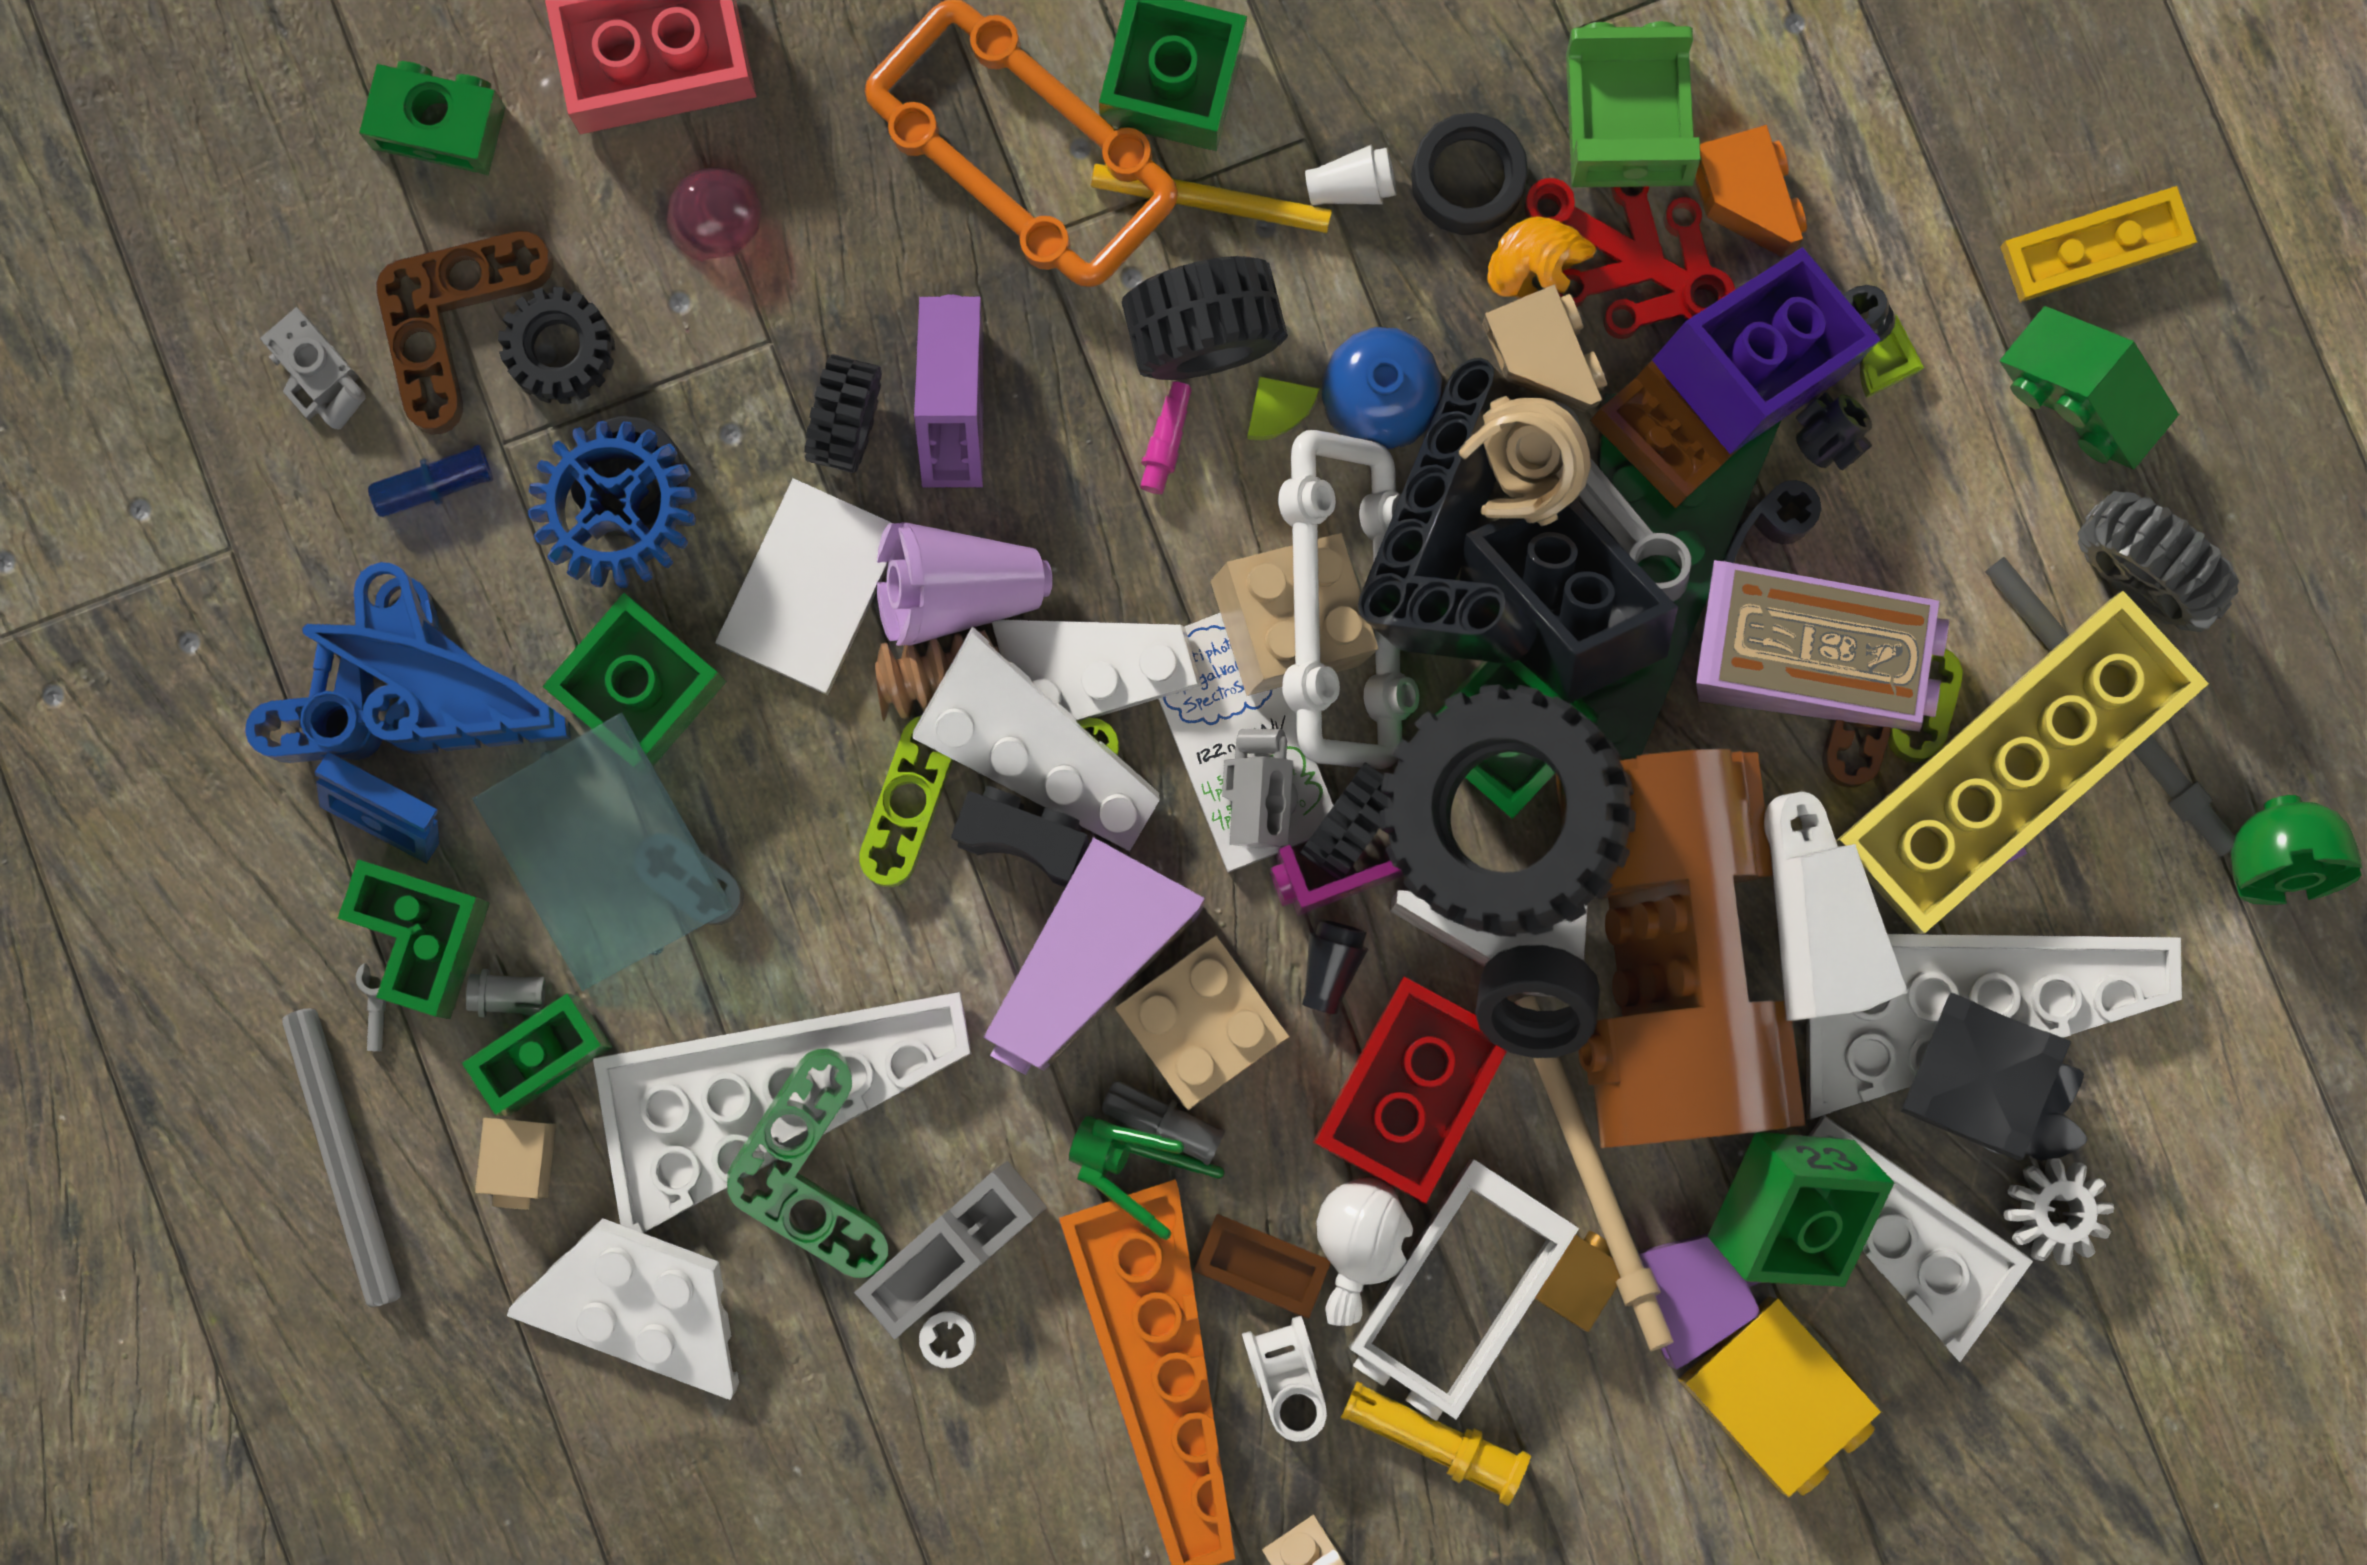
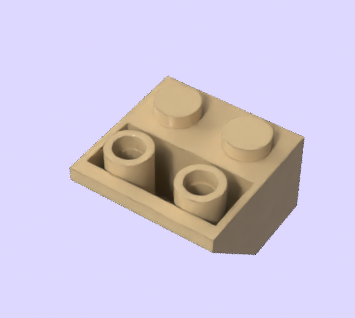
M1554 284L1485 313L1482 323L1502 374L1509 382L1582 412H1587L1597 407L1602 400L1599 392L1604 390L1603 387L1607 386V382L1594 351L1583 355L1576 335L1581 334L1580 330L1584 327L1570 294L1560 298Z

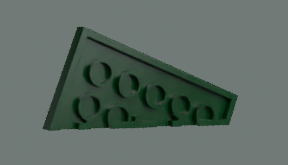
M1605 393L1602 398V407L1616 394ZM1781 421L1742 446L1677 508L1600 432L1597 462L1599 469L1653 533H1665L1677 537L1686 545L1691 555L1688 586L1682 596L1673 601L1678 608L1668 656L1580 698L1599 715L1597 727L1613 743L1622 757L1620 761L1637 759L1636 756L1642 755L1710 593L1714 560L1723 561ZM1662 555L1649 556L1638 563L1655 583L1670 582L1676 579L1681 572L1680 567L1674 560Z

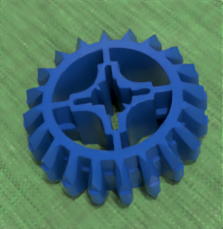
M599 421L596 425V440L590 441L585 431L578 427L573 430V438L578 444L573 450L570 451L560 441L554 442L552 448L561 458V461L557 466L544 460L538 462L537 469L550 478L549 483L537 482L529 486V493L540 500H546V504L536 505L528 509V517L534 522H549L534 534L535 540L540 545H549L556 542L550 549L547 556L554 565H559L571 558L567 574L575 580L581 578L591 566L590 582L593 586L602 588L605 584L609 570H612L614 581L619 588H627L629 586V569L634 567L644 582L653 578L652 571L647 562L654 557L663 567L669 568L673 564V560L663 550L669 542L677 548L685 549L688 544V540L680 532L675 531L676 525L688 527L696 523V516L693 513L678 508L680 505L696 501L697 493L691 487H676L686 481L691 475L686 464H676L669 467L676 458V449L671 444H667L654 452L658 436L650 429L643 432L636 443H634L636 436L635 427L632 423L626 421L619 427L616 438H613L608 423L606 421ZM612 458L629 459L641 463L634 472L628 468L619 476L612 478L602 477L590 467L599 461ZM657 478L661 492V506L657 520L652 529L649 530L640 519L639 506L643 498L649 493L647 486ZM577 480L585 490L586 502L582 511L575 517L578 523L569 531L565 516V505L568 492L573 482ZM594 485H599L607 495L611 494L617 499L626 494V498L620 499V502L625 506L623 511L632 520V524H626L619 515L615 516L608 510L600 515L599 511L606 510V508L601 504L603 498L594 490ZM612 531L624 532L636 542L631 547L614 552L595 551L583 546L592 537L598 540L606 533Z

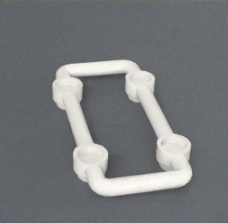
M1306 430L1296 437L1292 445L1291 479L1286 480L1282 484L1278 498L1282 517L1292 526L1295 664L1291 665L1284 674L1282 683L1283 695L1289 708L1296 712L1298 744L1302 753L1309 760L1321 764L1362 767L1366 762L1374 769H1386L1398 760L1392 754L1402 739V720L1406 719L1410 713L1417 709L1419 690L1412 678L1400 673V649L1393 646L1376 630L1375 639L1379 648L1376 651V675L1371 676L1366 682L1364 704L1369 716L1377 722L1378 745L1329 740L1322 737V711L1338 698L1340 683L1336 672L1331 667L1320 663L1317 524H1321L1333 513L1336 500L1332 486L1327 481L1316 477V455L1370 466L1372 493L1366 495L1362 500L1359 517L1364 533L1369 539L1373 540V563L1401 497L1400 493L1396 492L1395 464L1388 449L1377 442L1319 430Z

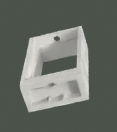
M1469 1159L1405 1257L1407 1260L1406 1264L1397 1275L1392 1277L1348 1345L1352 1351L1359 1355L1353 1366L1385 1386L1390 1377H1393L1411 1389L1406 1401L1437 1421L1443 1411L1457 1419L1579 1228L1476 1160ZM1472 1190L1545 1238L1546 1241L1451 1389L1446 1393L1373 1345L1372 1342L1468 1193Z

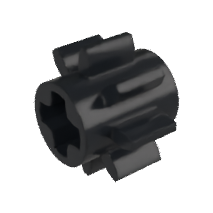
M1825 392L1796 416L1798 422L1804 426L1796 434L1798 447L1805 457L1818 467L1827 468L1835 462L1840 470H1844L1872 447L1870 441L1864 437L1872 428L1870 416L1858 401L1848 395L1842 394L1833 401L1832 397Z

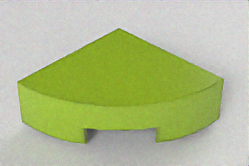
M1897 314L1895 315V326L1891 334L1879 342L1861 360L1860 380L1866 398L1916 375L1924 369Z
M1259 377L1247 439L1269 440L1295 428L1310 414L1317 400L1319 388Z

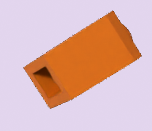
M1767 125L1700 144L1701 160L1695 176V183L1706 218L1780 257L1794 253L1803 240L1801 233L1807 231L1806 217L1800 200L1797 197L1790 199L1784 176H1787L1789 173L1786 153L1779 140L1772 142Z

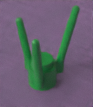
M1086 1116L1080 1124L1069 1151V1161L1082 1166L1077 1180L1100 1190L1163 1240L1170 1238L1171 1230L1104 1175L1108 1172L1118 1175L1124 1168L1130 1153L1217 1179L1222 1178L1225 1174L1224 1169L1220 1166L1213 1164L1208 1166L1199 1159L1180 1154L1184 1150V1145L1180 1141L1119 1127L1092 1116Z

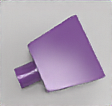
M1709 1233L1638 1251L1644 1269H1652L1661 1291L1656 1298L1674 1341L1672 1344L1661 1348L1667 1365L1674 1369L1685 1366L1760 1314L1750 1287L1761 1282L1745 1281L1707 1237Z

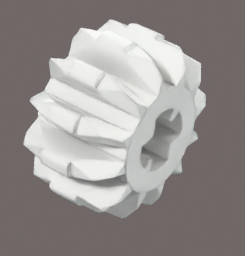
M2048 1159L2045 1165V1175L2035 1166H2028L2023 1170L2024 1178L2030 1189L2019 1185L2009 1186L2008 1194L2012 1198L2022 1201L2021 1209L2005 1210L2004 1218L2008 1221H2023L2024 1226L2014 1233L2012 1240L2017 1245H2024L2034 1240L2031 1249V1257L2033 1259L2044 1261L2053 1251V1256L2058 1265H2070L2073 1258V1248L2082 1257L2089 1258L2095 1254L2094 1245L2088 1237L2089 1234L2104 1239L2109 1237L2110 1229L2096 1221L2098 1214L2108 1215L2113 1213L2114 1205L2109 1202L2095 1201L2094 1197L2103 1192L2106 1184L2102 1179L2098 1178L2084 1183L2087 1174V1166L2085 1164L2075 1162L2065 1173L2061 1159ZM2051 1200L2067 1201L2070 1212L2062 1213L2069 1217L2066 1223L2050 1222L2048 1211H2055V1208L2049 1206Z

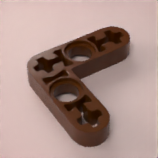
M515 231L400 259L388 264L380 272L376 282L377 296L403 408L408 419L421 431L432 435L444 434L452 430L460 422L463 414V400L442 313L532 291L543 286L552 274L553 257L544 241L536 234L527 231ZM526 247L532 256H539L538 260L530 263L531 272L526 275H522L516 266L497 269L503 278V281L495 283V272L486 258L487 255L495 254V259L500 265L511 263L518 259L517 250ZM463 260L477 262L481 267L479 283L468 291L454 289L449 282L451 269L456 263ZM409 276L415 284L421 285V288L412 292L414 308L420 316L429 312V318L409 319L405 303L398 295H392V291L401 288L400 278ZM397 319L405 320L397 325ZM417 332L430 333L436 341L434 354L429 360L422 363L408 361L404 355L406 340ZM443 369V375H442V376L433 375V374H436V373H438L439 371H441V370ZM411 376H431L433 389L441 399H448V404L439 407L440 417L432 420L425 411H419V406L425 405L428 401L425 385L419 379L410 382Z

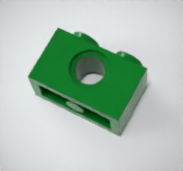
M398 61L396 68L376 64L359 134L372 150L489 175L506 106L496 91L491 89L492 84L479 77L457 74L455 81L435 77L431 69L413 62ZM438 103L448 105L447 114L442 121L434 125L422 124V115L428 107Z
M566 993L462 1062V1065L495 1116H510L592 1062L593 1058H598L613 1047L580 996Z

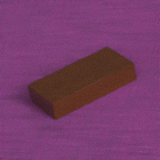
M1217 1213L1193 1271L1309 1319L1331 1263L1323 1256Z

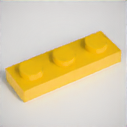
M2174 186L2006 240L2000 248L2021 303L2189 249L2197 243L2178 187Z

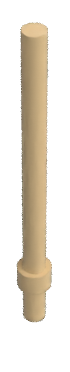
M1527 996L1514 1002L1521 1007L1541 1011L1535 996ZM1559 1057L1533 1058L1621 1278L1616 1281L1624 1304L1625 1306L1633 1307L1650 1351L1664 1348L1674 1341L1656 1298L1661 1291L1652 1269H1644Z

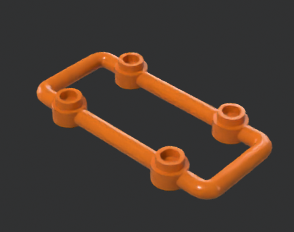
M962 0L941 1L928 12L867 79L865 87L867 102L877 114L888 122L889 134L899 151L909 156L925 154L1020 236L1022 251L1031 265L1044 270L1057 268L1069 280L1079 286L1094 287L1108 280L1170 214L1177 202L1178 191L1176 183L1166 171L1153 161L1147 137L1141 131L1134 128H1120L1116 130L1021 49L1017 29L1006 17L1000 15L984 17L971 5ZM955 23L970 36L971 47L980 64L989 69L1007 67L1102 148L1106 168L1112 177L1124 182L1139 180L1154 193L1092 262L1087 263L1070 249L1069 235L1061 221L1051 216L1033 217L939 136L940 131L936 118L926 105L918 102L902 104L889 92L890 88L951 24Z

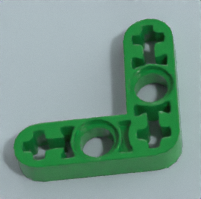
M829 1048L816 1049L807 1053L799 1061L732 1162L727 1173V1193L731 1202L741 1211L832 1267L854 1278H866L876 1274L884 1266L888 1257V1242L883 1228L874 1219L798 1173L848 1098L852 1088V1074L847 1060L839 1052ZM829 1064L836 1067L834 1076L839 1086L835 1090L827 1086L821 1089L814 1100V1107L824 1111L819 1117H816L805 1104L791 1100L790 1097L796 1092L805 1101L813 1087V1078L808 1072L812 1068L823 1071ZM784 1115H795L806 1123L808 1132L800 1144L785 1147L773 1139L771 1134L773 1123ZM762 1144L774 1158L789 1163L783 1169L774 1160L766 1173V1184L770 1189L767 1193L757 1189L751 1196L743 1193L744 1180L740 1175L743 1172L749 1175L757 1173L765 1161L764 1153L755 1150L758 1145ZM803 1199L818 1201L826 1211L823 1223L813 1230H801L794 1226L789 1218L792 1207ZM840 1215L846 1219L840 1224L841 1232L850 1238L859 1240L864 1234L871 1235V1249L875 1252L871 1257L861 1253L856 1260L849 1259L848 1244L834 1234L830 1246L822 1243L832 1233L837 1216Z

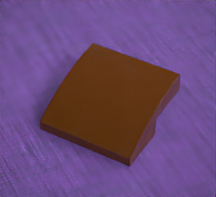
M1653 361L1633 381L1601 407L1590 420L1675 508L1738 451L1736 450L1730 454Z

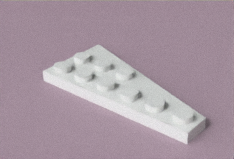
M1887 934L1908 993L1865 1011L1806 1019V1120L1911 1087L1946 1000L1951 992L2006 1017L2062 1038L2182 1000L2181 938Z
M957 992L593 1058L620 1225L645 1233L726 1189L727 1173L732 1162L799 1061L813 1050L829 1048L839 1052L847 1060L852 1074V1088L848 1098L824 1134L972 1054L961 993ZM828 1064L823 1071L812 1068L808 1074L813 1078V1087L805 1101L796 1092L792 1094L790 1099L805 1104L816 1117H819L824 1110L816 1109L814 1107V1100L825 1086L831 1087L834 1090L839 1086L834 1076L836 1067ZM795 1115L779 1117L771 1128L773 1139L785 1147L800 1144L808 1132L806 1123ZM762 1144L758 1145L755 1150L764 1153L765 1161L759 1170L770 1165L774 1160H779L774 1158ZM743 1172L740 1175L742 1179L749 1176V1174Z

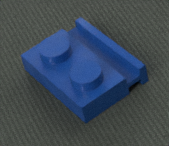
M328 752L315 770V775L320 777L316 782L319 807L427 864L439 845L438 820L434 818L437 814V809Z

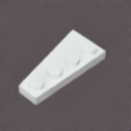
M1823 1115L1808 1136L1855 1140L1895 1182L1862 1251L1904 1297L1920 1318L1940 1338L1956 1359L1961 1362L2033 1261L1997 1234Z

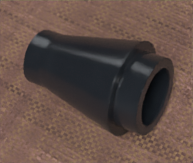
M1319 919L1316 932H1309L1306 988L1302 1005L1317 1011L1338 1014L1340 1003L1368 951V948L1363 946L1367 932L1346 924Z

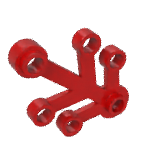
M1557 178L1541 179L1530 188L1525 200L1524 210L1527 219L1533 217L1550 218L1566 226L1573 227L1583 238L1590 241L1597 250L1618 261V263L1582 272L1577 269L1562 271L1569 280H1574L1580 285L1581 294L1572 298L1576 307H1579L1587 296L1647 281H1653L1672 292L1636 304L1628 299H1619L1611 303L1603 318L1604 328L1610 336L1616 339H1627L1634 335L1640 326L1680 316L1689 320L1706 309L1695 301L1694 294L1697 290L1707 289L1711 291L1715 296V302L1736 290L1733 281L1725 272L1710 266L1699 226L1702 220V210L1695 200L1688 197H1679L1673 200L1668 205L1663 217L1666 230L1671 235L1678 237L1685 266L1684 270L1664 258L1647 197L1650 186L1641 187V193L1636 196H1627L1620 187H1611L1614 200L1625 209L1632 235L1631 239L1575 207L1574 193L1564 181ZM1551 199L1557 203L1559 213L1553 217L1543 216L1539 212L1537 204L1541 200ZM1679 208L1688 210L1693 216V223L1689 226H1679L1674 222L1672 212ZM1558 292L1560 298L1564 296L1562 293ZM1617 310L1628 311L1633 317V325L1628 328L1617 327L1612 321V313Z

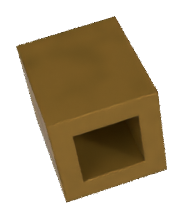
M1591 1230L1588 1231L1584 1239L1575 1234L1534 1298L1588 1333L1616 1290V1281L1621 1278L1606 1239Z

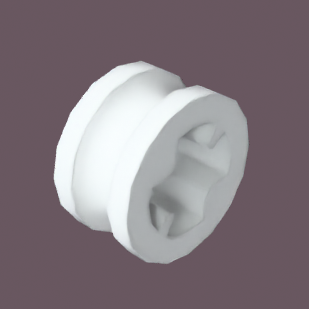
M943 1311L933 1315L923 1325L919 1334V1346L923 1356L931 1364L940 1368H953L963 1364L972 1355L976 1346V1331L972 1322L965 1315L956 1311ZM948 1322V1329H951L955 1323L963 1330L965 1336L958 1341V1346L962 1351L959 1355L948 1357L947 1349L943 1351L942 1355H939L933 1349L931 1343L938 1337L937 1331L934 1328L937 1324Z

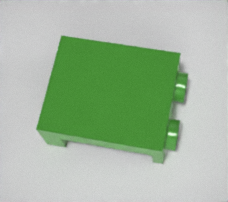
M1665 21L1652 22L1643 27H1616L1607 22H1595L1587 24L1583 28H1573L1571 30L1566 53L1572 187L1693 186L1701 159L1699 137H1694L1689 60L1693 42L1692 27L1676 26Z

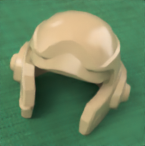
M1507 396L1492 401L1490 403L1491 409L1483 415L1485 424L1465 442L1459 450V455L1465 460L1484 443L1488 461L1503 492L1515 498H1496L1488 501L1482 506L1481 514L1485 515L1486 518H1525L1527 523L1538 522L1541 526L1556 521L1557 513L1573 502L1587 483L1591 462L1590 451L1583 431L1572 415L1553 401L1543 398L1510 400Z

